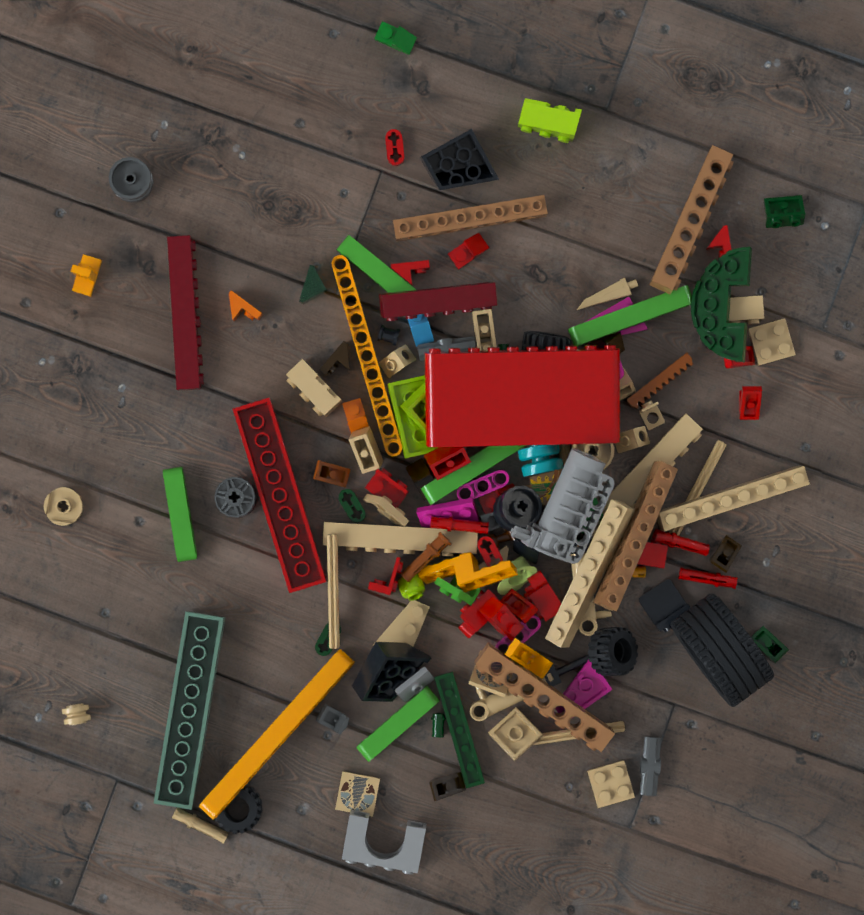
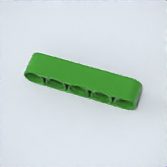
M350 235L336 249L386 292L394 293L416 290Z
M183 467L163 469L177 561L197 559V550Z
M426 686L356 748L368 762L371 761L440 700Z

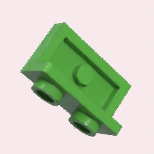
M456 575L451 583L446 582L440 577H437L434 584L441 587L439 589L440 592L447 596L451 593L452 596L450 598L459 603L463 600L471 606L481 591L480 588L464 592L457 585Z

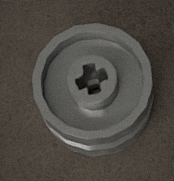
M133 157L122 158L115 162L110 169L108 177L110 187L114 193L123 201L131 203L140 202L147 198L154 184L153 175L147 165ZM134 177L132 182H128V179H133Z

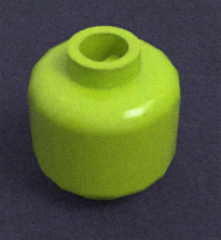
M418 573L410 582H407L403 577L398 580V587L403 598L414 601L423 596L425 585L423 580L419 578Z

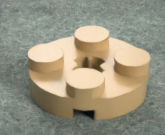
M60 487L47 495L44 501V511L52 523L67 526L75 523L80 518L83 511V502L81 496L75 490ZM62 501H66V505L69 506L68 510L65 509L66 512H61V508L58 507L59 503L62 504Z

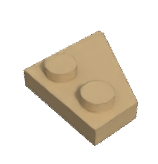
M366 494L363 498L364 502L374 504L378 508L377 511L394 524L405 527L409 522L405 517V513L401 509L395 508L388 497Z

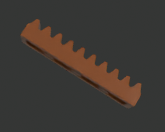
M685 353L626 400L627 404L634 409L639 408L638 403L644 404V398L649 400L651 398L650 393L655 395L657 393L656 389L659 391L663 389L662 384L665 386L669 384L668 379L673 381L675 379L674 375H681L680 370L683 372L687 370L686 365L691 367L693 365L691 356Z

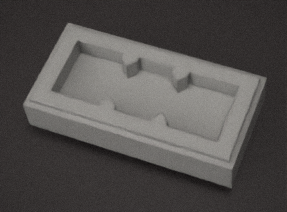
M424 666L397 687L395 692L406 702L415 694L421 692L435 678Z

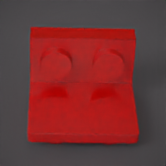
M384 468L381 471L377 469L365 489L373 495L388 497L392 501V505L398 508L409 493L406 490L408 486L400 480L397 482L392 480L391 477L393 475Z
M396 558L389 586H385V581L375 579L374 582H369L368 589L391 595V592H396L398 581L395 580L396 574H400L403 567V562H400L401 558Z

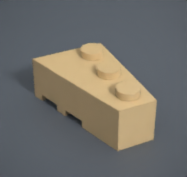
M303 359L286 374L288 377L286 381L293 388L298 387L302 391L299 395L306 402L311 401L315 405L312 409L320 417L322 415L327 417L343 402Z

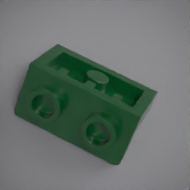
M802 195L764 198L766 228L797 227L804 224L805 209Z

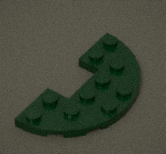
M751 247L730 250L720 258L713 260L705 268V272L700 280L697 281L691 301L692 321L701 341L717 355L736 362H745L747 324L729 323L731 286H750Z

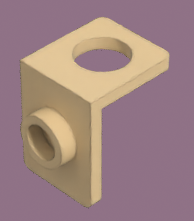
M405 344L381 360L379 365L387 377L391 378L401 369L414 362L416 358ZM402 351L408 354L409 360L403 357Z
M652 400L641 405L643 409L639 411L648 430L665 423L657 406L659 403L653 404ZM649 413H656L658 415V421L655 424L648 422L647 416Z
M641 426L620 433V442L615 443L617 452L622 453L648 445L650 440L646 427ZM639 432L643 434L644 441L640 440Z

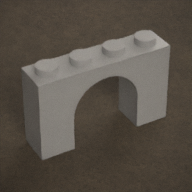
M356 810L350 811L342 854L343 860L350 864L364 863L367 867L381 866L388 871L402 870L405 874L418 873L426 823L408 820L405 838L401 847L392 853L384 854L375 851L368 844L366 831L370 813Z

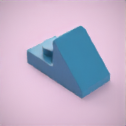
M419 314L414 319H407L416 347L420 344L434 342L429 321L424 314Z

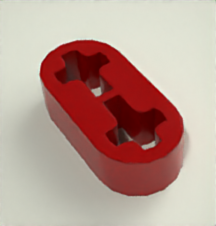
M392 129L385 136L387 159L392 166H400L404 162L403 138L400 131ZM392 134H395L396 137H399V139L396 140L397 146H393L392 140L388 139L392 136ZM397 149V154L401 156L398 162H394V159L390 158L394 155L393 150Z
M488 536L481 537L477 547L487 567H491L489 564L492 561L489 556L491 554L494 555L495 559L499 558L500 562L503 561L493 539ZM483 540L491 542L489 546L490 553L485 548L482 549L480 547L483 544Z

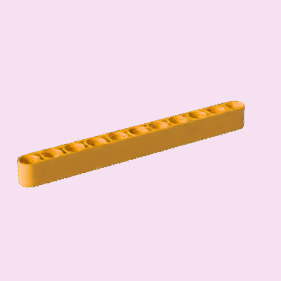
M337 255L332 260V268L384 448L389 456L397 457L402 452V444L349 261L345 256ZM338 260L345 261L346 266L343 269L335 267ZM344 278L351 280V285L347 288L340 285ZM351 296L355 297L357 300L356 304L348 306L346 299ZM354 315H360L362 321L360 324L355 325L351 322V318ZM358 334H366L367 340L364 343H359L356 340ZM369 351L372 353L373 357L370 361L362 359L364 352ZM369 370H376L378 372L376 379L371 380L367 377ZM381 388L383 390L382 397H373V390ZM381 406H385L389 410L388 414L384 417L378 415V409ZM385 425L393 426L394 432L391 435L383 433ZM391 443L399 445L397 453L389 452L388 447Z
M339 649L199 805V808L211 819L217 818L350 670L355 661L343 650Z

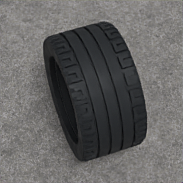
M714 593L708 594L671 622L674 633L688 654L729 706L735 707L741 703V700L744 701L755 693L757 689H760L765 683L773 679L774 672L760 649L733 613Z

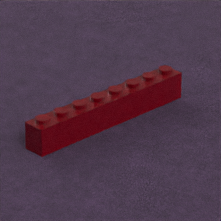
M190 235L167 237L176 390H200L201 385H204V374L200 373V366H203V356L199 354V347H202L201 335H198V328H201L200 316H197L196 309L200 308L199 297L195 295V290H198V278H194V271L197 270V260L193 259V252L196 251V242L192 240Z

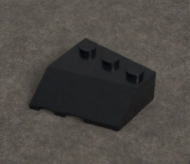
M472 129L420 157L439 191L499 180Z
M375 642L352 687L361 701L393 702L398 696L395 689L418 672L424 662L428 663L432 658L407 643Z

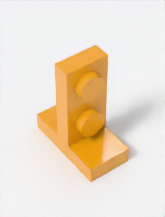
M83 254L78 266L72 265L71 272L76 276L72 288L73 292L91 297L102 260Z
M516 638L508 646V650L505 653L506 656L527 668L541 679L545 677L553 665L547 658Z

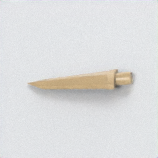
M625 278L620 279V281L586 298L577 310L632 295L630 290L638 287L636 279L630 282H626Z

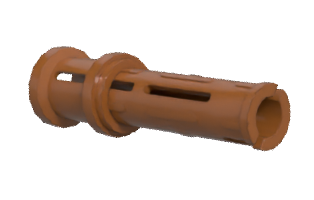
M439 532V536L431 544L428 543L423 553L400 573L407 582H410L434 557H439L440 553L447 546L452 545L442 532Z

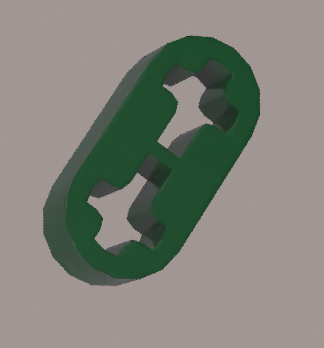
M350 489L342 490L338 499L349 519L355 523L362 522L366 512L357 496ZM344 493L352 494L353 497L350 499L353 504L351 506L347 501H342ZM353 506H355L357 511H362L360 519L352 517L354 514Z
M329 623L324 627L315 645L316 652L321 656H327L332 651L329 648L328 651L321 652L319 644H323L326 639L329 640V637H327L329 635ZM339 624V634H341L342 630Z

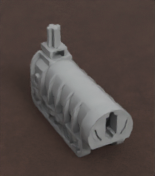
M572 448L539 523H533L532 527L527 526L526 529L515 526L511 529V536L520 539L526 546L534 548L543 554L572 564L578 563L587 548L614 487L613 478L602 473L606 464L589 453ZM603 481H604V482L607 481L608 483H607V485H604V486H603V485H602V482H603ZM600 496L599 503L593 505L594 498ZM587 517H592L591 520L586 521ZM580 532H584L582 540L577 541V535ZM571 552H576L575 556H570Z

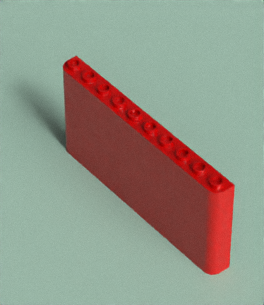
M586 345L585 349H577V346H565V349H558V346H546V350H538L537 346L526 347L527 350H519V347H507V350H499V347H488V351H480V348L473 347L468 348V351H460V348H449V351L441 352L440 348H431L429 352H424L426 446L471 447L619 443L620 349L616 348V345H604V348H597L596 345Z

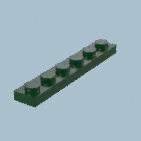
M453 671L435 676L466 789L484 784V778Z

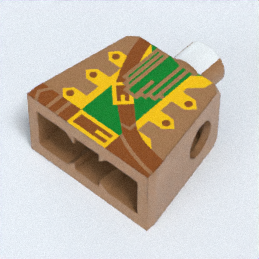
M558 469L529 477L530 485L524 486L533 489L539 495L542 505H547L561 471Z

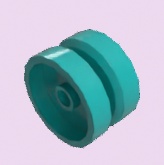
M532 445L529 448L518 450L520 461L532 460V463L521 467L523 477L563 469L562 458L550 459L549 457L558 454L560 446Z

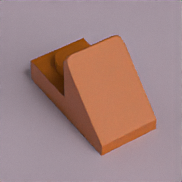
M233 291L229 292L233 321L237 319L243 310H245L244 315L252 321L254 318L258 321L263 314Z
M361 398L342 403L351 433L369 427Z

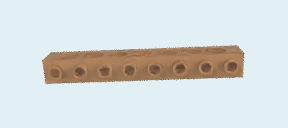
M714 145L711 146L652 277L650 286L668 294H671L673 289L677 291L681 282L678 279L680 273H685L689 264L686 262L688 255L692 257L696 246L693 244L696 239H700L704 231L701 226L703 222L707 223L711 212L708 210L711 205H715L719 197L716 192L718 188L722 189L726 181L724 174L726 171L730 172L734 163L731 161L733 154ZM711 167H717L720 173H714ZM704 184H710L712 190L705 189ZM696 201H703L705 203V207H699ZM689 217L696 218L698 223H690ZM681 234H687L690 240L684 241L681 238ZM680 251L682 258L675 257L673 252ZM666 268H672L675 274L669 275L666 272Z
M545 195L397 219L393 220L396 242L542 218L547 217L548 213Z
M662 461L653 462L634 506L636 510L608 566L593 603L610 611L618 610L678 471L677 468Z
M489 642L474 660L477 666L476 669L484 675L488 673L492 676V680L500 686L502 684L507 686V690L516 697L520 695L528 706H535L540 709L539 713L541 715L556 720L554 723L562 729L566 727L571 731L570 734L578 740L582 738L593 751L597 749L602 752L615 735L613 728L534 673L506 656L505 653ZM494 662L502 664L498 670L492 669L491 665ZM510 673L517 674V678L513 681L508 680L507 676ZM531 684L533 689L526 692L523 690V686ZM541 695H547L549 697V699L546 702H540L538 700ZM557 706L564 707L562 713H556L554 709ZM572 717L580 718L577 724L570 723ZM588 728L596 729L592 735L586 734V730Z

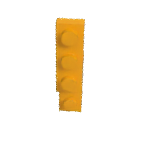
M469 552L462 553L452 559H445L434 565H427L418 575L425 584L435 582L437 577L444 579L456 575L457 585L464 592H468L516 576L518 572L510 560L501 561L497 565L484 567L479 570L478 560Z

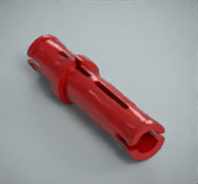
M431 516L430 528L447 529V532L456 530L488 534L489 522L452 519L453 517L450 516L449 518Z
M655 529L653 532V541L666 544L670 548H681L707 556L709 553V544L678 536L674 532L667 533Z
M680 567L678 577L679 580L711 584L717 588L722 586L736 589L738 579L737 577L721 575L719 572L714 574Z

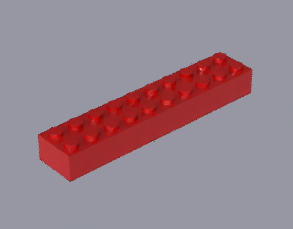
M271 398L233 408L289 593L327 582Z

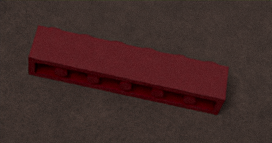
M495 282L379 294L381 317L387 318V321H396L401 316H405L406 319H414L419 314H424L425 317L436 316L437 312H443V315L455 314L454 310H462V313L473 312V308L487 310L492 309V306H497Z

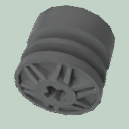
M231 477L218 485L214 499L221 513L228 517L240 518L247 516L253 511L257 503V493L253 485L247 480ZM234 492L240 495V499H237L236 503L230 499Z

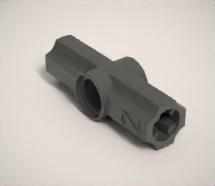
M474 336L458 339L446 338L417 346L420 361H425L424 352H429L431 348H440L441 352L449 351V348H460V351H468V348L476 347Z
M644 736L643 757L640 760V795L657 796L658 775H660L661 771L660 737Z

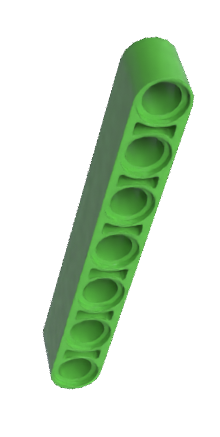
M685 285L678 288L677 291L673 290L671 294L663 293L568 329L573 345L578 347L691 305L692 294L689 286Z
M526 445L488 446L470 457L471 463L439 480H433L422 487L421 491L430 505Z

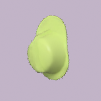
M523 556L511 561L517 568L518 575L502 580L497 587L498 593L506 595L511 589L519 590L528 582L527 578L537 572V568L530 566Z

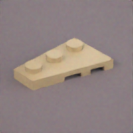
M416 600L410 601L376 642L407 643L414 647L430 606Z

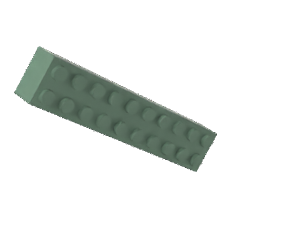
M185 611L154 804L190 810L194 808L226 617Z

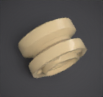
M75 704L62 709V714L67 715L64 719V725H77L91 720L90 714H86V711L89 710V704Z

